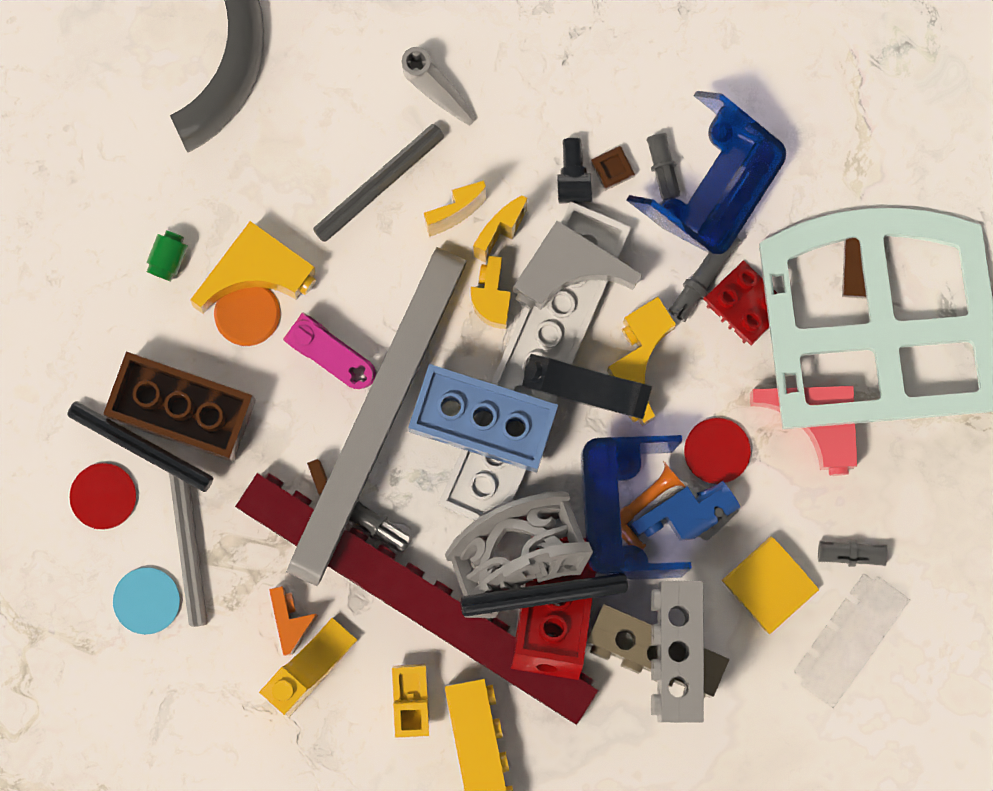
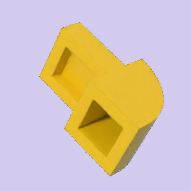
M489 256L488 264H481L479 284H484L485 286L484 288L471 287V302L475 313L484 323L494 328L506 329L511 292L498 290L502 257Z
M426 664L392 666L395 738L429 736Z

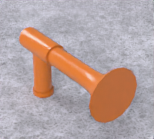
M664 461V470L659 479L600 527L609 539L618 533L633 550L634 555L643 550L646 544L642 543L627 524L635 518V515L666 490L675 486L686 488Z

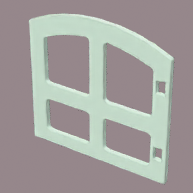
M867 208L814 218L787 228L760 242L759 251L782 430L993 412V298L982 225L955 216L926 210ZM886 236L913 238L955 247L959 251L968 314L957 317L898 321L894 317L883 238ZM849 238H857L861 249L869 323L808 329L798 328L795 324L787 262L809 251L842 242ZM772 276H783L785 293L774 294ZM968 342L973 346L979 385L977 392L909 397L905 394L899 354L900 348ZM870 350L874 353L880 399L823 405L807 404L802 379L801 356ZM785 375H796L798 392L787 394Z

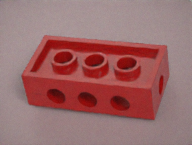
M567 537L559 539L562 543H569ZM583 538L584 542H589L593 553L581 575L561 576L540 583L535 578L523 584V587L595 577L600 540ZM592 598L557 603L560 606L548 604L520 608L511 669L579 680L584 664ZM547 634H553L556 637H550Z

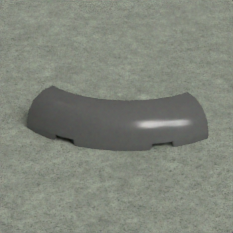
M224 0L227 10L228 35L221 63L205 89L192 102L170 115L187 153L202 146L221 132L222 128L231 118L241 110L253 89L260 70L264 50L263 14L259 0Z

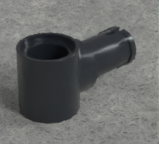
M566 138L562 141L563 168L560 170L561 174H557L559 204L570 203V201L573 203L592 202L591 173H587V168L583 166L582 140L580 138Z

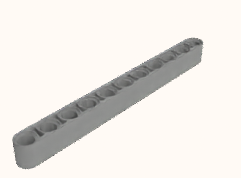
M438 247L434 250L291 558L286 573L315 586H318L322 580L467 263L466 259Z

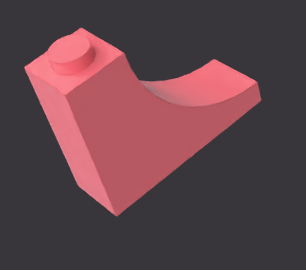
M853 386L804 387L805 401L809 405L854 402ZM777 388L753 389L750 392V406L764 407L780 412ZM786 388L787 394L798 392L797 388ZM855 424L802 428L815 447L820 470H829L830 476L849 475V469L857 467Z

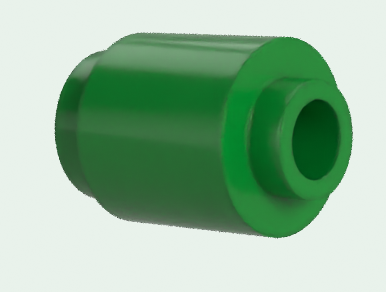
M168 230L165 231L164 236L157 234L146 261L149 264L146 272L171 282L173 275L178 274L188 245L183 244L184 237Z

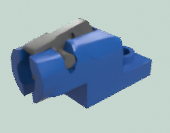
M723 481L698 492V497L696 498L687 486L634 521L630 527L637 537L645 533L648 538L664 527L661 521L666 519L680 541L691 540L696 537L708 541L738 513L740 504Z

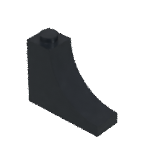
M534 354L530 355L529 362L525 367L522 384L523 387L569 401L640 419L644 418L652 386L622 379Z

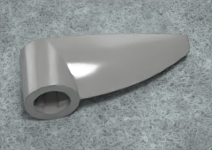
M411 47L404 52L401 63L406 79L439 107L470 126L476 120V117L450 81L431 62L429 53L422 47ZM422 60L423 68L421 70L418 68L412 70L410 62Z

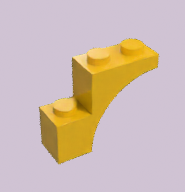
M659 297L624 317L623 324L625 327L621 330L630 345L637 344L639 348L608 366L607 372L609 375L645 384L646 366L652 351L676 326ZM648 401L643 419L629 416L633 423L639 421L643 427L654 420L655 414Z

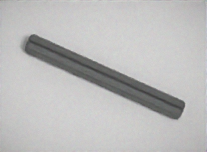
M435 124L427 127L314 226L313 230L317 237L323 242L330 239L444 138L441 129Z

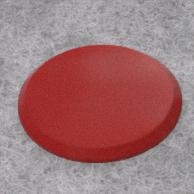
M710 418L697 424L688 434L684 446L685 460L691 472L702 481L711 484H719L722 481L728 483L739 477L746 469L751 455L750 443L746 433L736 423L724 418Z
M108 463L94 464L82 470L74 479L70 489V505L75 516L86 526L99 530L111 529L122 524L131 515L136 503L135 485L131 477L120 467Z

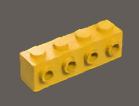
M485 679L445 686L464 790L513 791L512 785L505 786L503 775L504 772H509L506 751L499 752L497 739L503 738L500 719H492L490 706L496 705L493 684L486 686Z

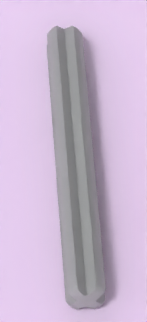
M169 473L188 623L191 627L204 626L207 624V614L190 486Z

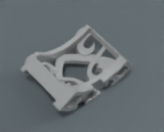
M545 491L541 494L509 502L483 515L457 536L446 551L445 557L447 561H452L463 596L521 588L520 586L535 578L540 583L561 576L581 575L593 551L589 542H584L569 503V493ZM560 518L563 526L554 528L556 526L554 519ZM512 531L534 536L525 543L520 557L512 561L504 557L493 558L496 548L505 533ZM567 537L569 543H562L559 539ZM471 562L476 566V568H475L474 570H473V567H472ZM499 612L464 617L496 618Z

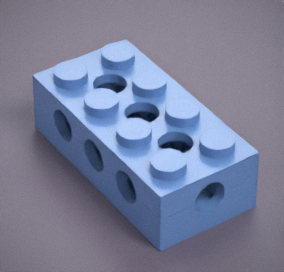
M429 364L408 429L410 433L537 473L558 405ZM448 401H455L461 406L458 414L447 416L442 412L443 405ZM478 412H489L493 417L492 422L487 426L477 425L474 422V417ZM518 421L522 423L525 427L524 433L518 437L509 435L506 427L510 422Z

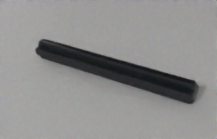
M75 401L68 409L67 416L202 492H206L212 485L214 478L210 474L87 406Z
M624 573L474 594L461 597L460 607L463 616H473L622 594L628 590V581Z

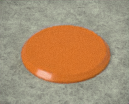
M253 287L240 289L217 300L214 308L215 324L222 336L228 341L240 346L257 345L267 340L276 330L280 319L279 303L272 291L267 288Z

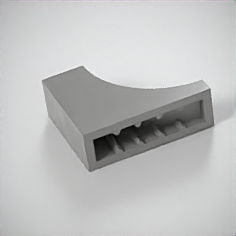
M556 221L513 286V292L517 294L515 299L523 306L531 310L535 306L541 310L555 294L575 283L589 280H604L618 283L633 290L641 278V273L561 222Z

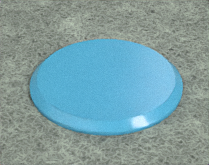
M139 568L127 573L119 581L113 594V609L117 619L125 628L138 634H154L164 630L173 622L179 610L180 596L175 582L166 573L155 568Z

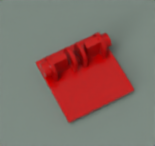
M743 260L703 299L708 304L706 306L708 309L714 311L719 317H723L720 320L722 323L727 321L730 324L728 326L729 330L734 328V332L743 340L742 342L744 344L747 342L752 346L769 328L763 278Z

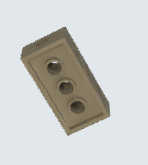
M603 604L586 642L587 645L591 646L590 653L605 660L610 659L611 655L623 660L620 665L621 667L637 674L641 673L642 669L651 672V661L647 657V650L651 646V624ZM626 632L632 637L633 644L629 650H622L617 646L615 641L617 633ZM678 643L670 645L668 650L670 658L676 662L684 659V648ZM704 648V698L705 696L711 698L716 693L730 659ZM672 678L668 687H672L673 683L685 687L683 681L679 678Z

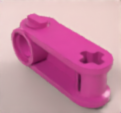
M304 312L300 314L283 338L288 345L316 362L353 389H364L373 384L376 377V369L369 360L330 333L326 327ZM364 366L365 371L363 374L367 379L366 381L358 380L356 382L354 380L356 374L353 372V368L357 369Z

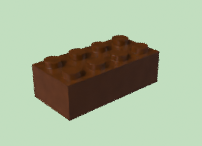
M126 351L103 415L110 420L234 462L256 399L251 394Z

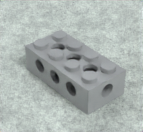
M660 581L657 584V589L651 590V611H657V624L651 625V646H657V659L651 660V680L657 681V694H651V715H657V722L703 723V581ZM671 609H679L683 612L685 616L683 626L677 627L671 624L668 618ZM672 643H678L684 648L685 656L681 662H676L669 656L668 650ZM672 678L681 679L685 685V691L680 697L673 696L669 691L668 685Z

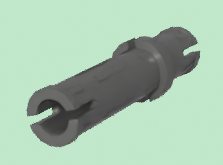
M723 230L721 236L692 278L686 279L683 283V291L668 309L671 315L678 314L676 316L678 320L682 322L687 321L690 313L699 300H703L708 294L706 290L733 251L741 243L737 236L734 239L731 238L733 233Z

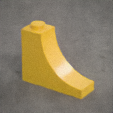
M249 221L190 301L195 309L204 314L211 305L223 296L240 289L253 287L273 289L287 294L296 300L301 293L306 295L315 284V267Z
M331 618L292 660L275 673L259 693L283 715L291 716L358 640L334 618Z

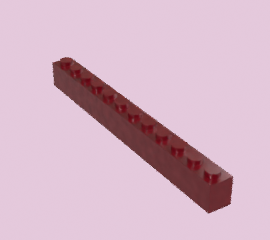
M267 472L265 477L256 473L235 507L297 547L314 511L310 507L312 500L295 490L293 495L283 490L284 482ZM352 526L349 531L344 530L328 564L329 568L573 724L577 725L599 691L593 687L596 682L594 679L581 672L579 680L511 669L516 637L507 632L510 628L509 625L498 618H492L489 621L486 618L464 617L460 602L451 597L454 590L438 580L432 585L422 578L425 574L423 570L410 562L405 567L396 562L394 559L397 554L382 544L377 549L366 542L369 536Z

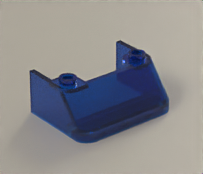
M696 91L693 96L716 114L709 126L708 136L712 145L721 151L687 205L677 198H666L658 203L653 199L629 195L626 201L662 229L708 253L723 254L731 247L786 159V149L779 139L722 93Z
M682 435L594 438L583 447L581 451L585 532L586 542H589L593 551L588 563L597 573L605 575L624 573L629 580L682 578L692 569L691 562L648 563V557L641 548L633 545H622L618 481L631 480L639 473L641 469V454L673 453L681 444Z

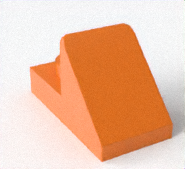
M283 586L269 589L283 656L293 655L318 617V614L292 619L290 613L296 612L292 592L286 593Z

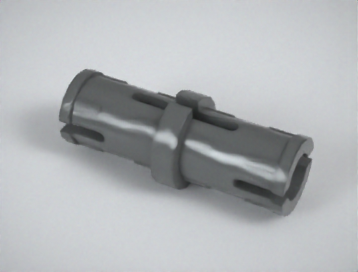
M849 540V543L819 541L818 562L847 563L848 567H855L856 564L886 566L887 545L858 544L857 540Z

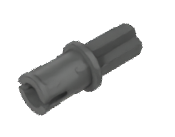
M660 133L647 137L646 141L653 162L651 171L655 172L661 198L663 200L675 199L680 196L674 170L677 164L676 161H672L667 134Z
M360 501L357 502L349 521L354 522L371 534L370 538L375 539L377 537L398 552H403L410 544L411 536L387 521L388 517L386 515L381 517L364 506Z

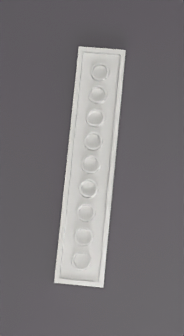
M571 201L561 221L562 224L617 259L631 230L630 226ZM589 280L570 285L555 294L541 310L535 306L532 310L524 306L491 384L555 404L558 397L522 386L524 370L529 362L530 355L543 356L572 365L608 281ZM481 411L478 412L474 422L479 426H487L492 422L493 417L489 412ZM513 421L507 425L506 431L509 435L518 437L524 433L525 427L522 423ZM462 449L438 505L476 521L490 511L514 500L526 469Z

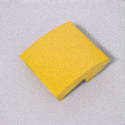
M484 180L452 190L453 204L424 212L425 225L429 237L458 225L471 216L485 202L486 185Z
M521 195L494 215L473 245L475 258L486 263L500 234L513 239L527 212L528 198Z
M772 536L721 580L768 634L777 629L819 591L813 581Z

